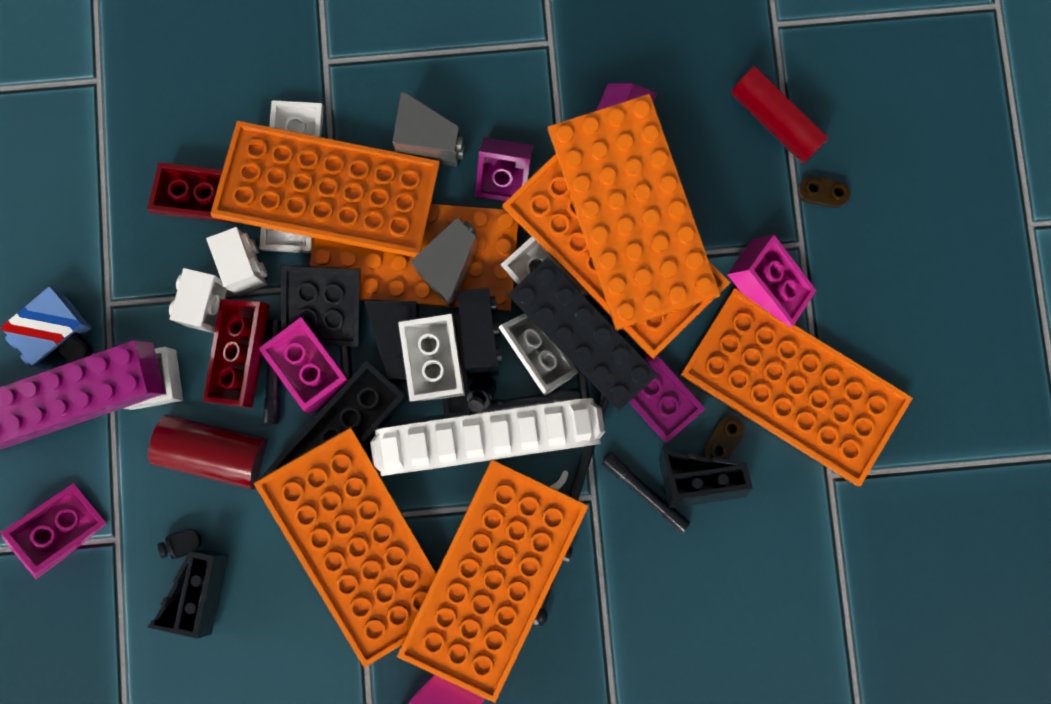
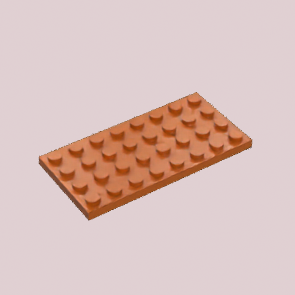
M650 94L548 126V133L616 331L721 296Z
M237 121L210 214L212 218L415 257L422 250L440 161Z
M555 154L502 206L610 315ZM709 262L719 292L721 293L731 282ZM712 300L623 329L653 359Z
M431 204L422 250L456 218L462 223L467 221L477 232L475 235L478 238V250L461 291L489 288L490 296H495L497 311L511 312L512 299L508 294L513 290L514 280L501 264L516 251L518 222L506 210ZM313 237L310 266L361 268V300L417 301L418 305L449 307L416 273L410 262L414 257ZM458 298L452 308H459Z
M736 288L728 296L680 374L686 380L849 482L860 487L913 399L796 325L787 326Z
M350 427L255 481L254 485L365 668L403 644L434 580L436 572Z
M491 459L397 657L495 703L589 506Z

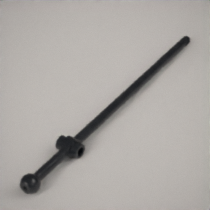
M620 329L619 333L628 340L629 334L624 329ZM601 393L597 405L601 407L604 419L609 400ZM595 445L584 446L569 494L570 497L579 500ZM569 547L562 562H569L572 548ZM553 582L533 622L534 625L543 626L548 619V613L545 608Z

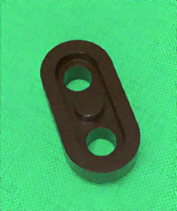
M807 177L799 184L797 189L798 196L803 202L830 208H839L850 198L849 187L844 182L831 179ZM813 185L816 188V192H811L809 186ZM834 190H839L841 197L836 196Z
M728 416L718 422L704 445L703 454L705 458L729 459L744 434V425L739 418ZM729 424L735 426L733 434H730L727 430ZM716 446H719L722 449V454L720 456H716L714 454V448Z

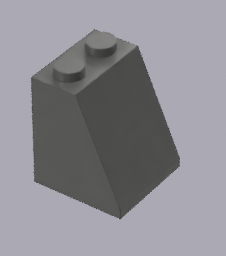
M401 93L392 141L396 152L440 161V165L458 167L459 159L463 160L465 154L464 136H460L459 126L407 93Z
M458 218L410 261L416 273L450 308L457 301V291H461L478 250L476 230L467 221L462 223Z

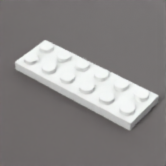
M272 101L270 127L322 137L324 106L322 103ZM261 227L259 249L261 251L311 253L313 237Z

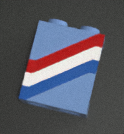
M50 286L0 327L7 335L5 336L6 341L14 348H18L22 353L20 357L23 362L30 367L35 366L42 369L48 367L44 358L74 332L86 335L93 329L63 292Z

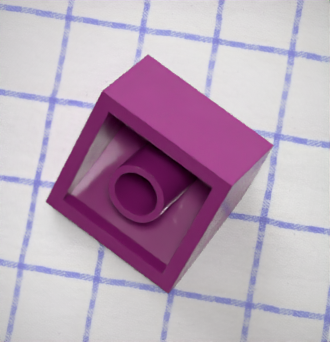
M483 138L479 150L475 197L507 201L529 180L534 145Z

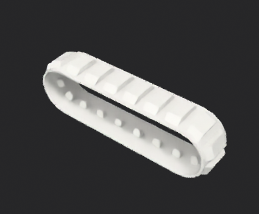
M593 398L382 428L375 430V436L371 440L370 446L373 466L380 471L381 476L601 444L600 438L605 433L601 407L594 403Z

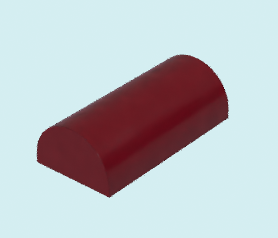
M755 66L747 72L732 90L731 95L802 164L814 155L828 140V137Z
M158 162L147 210L150 213L242 224L212 218L210 214L223 170Z
M220 299L203 402L253 408L262 357L259 348L264 345L270 309L269 304L259 301Z
M164 415L160 418L152 433L148 449V460L154 466L255 490L254 482L258 479L268 439L172 415Z

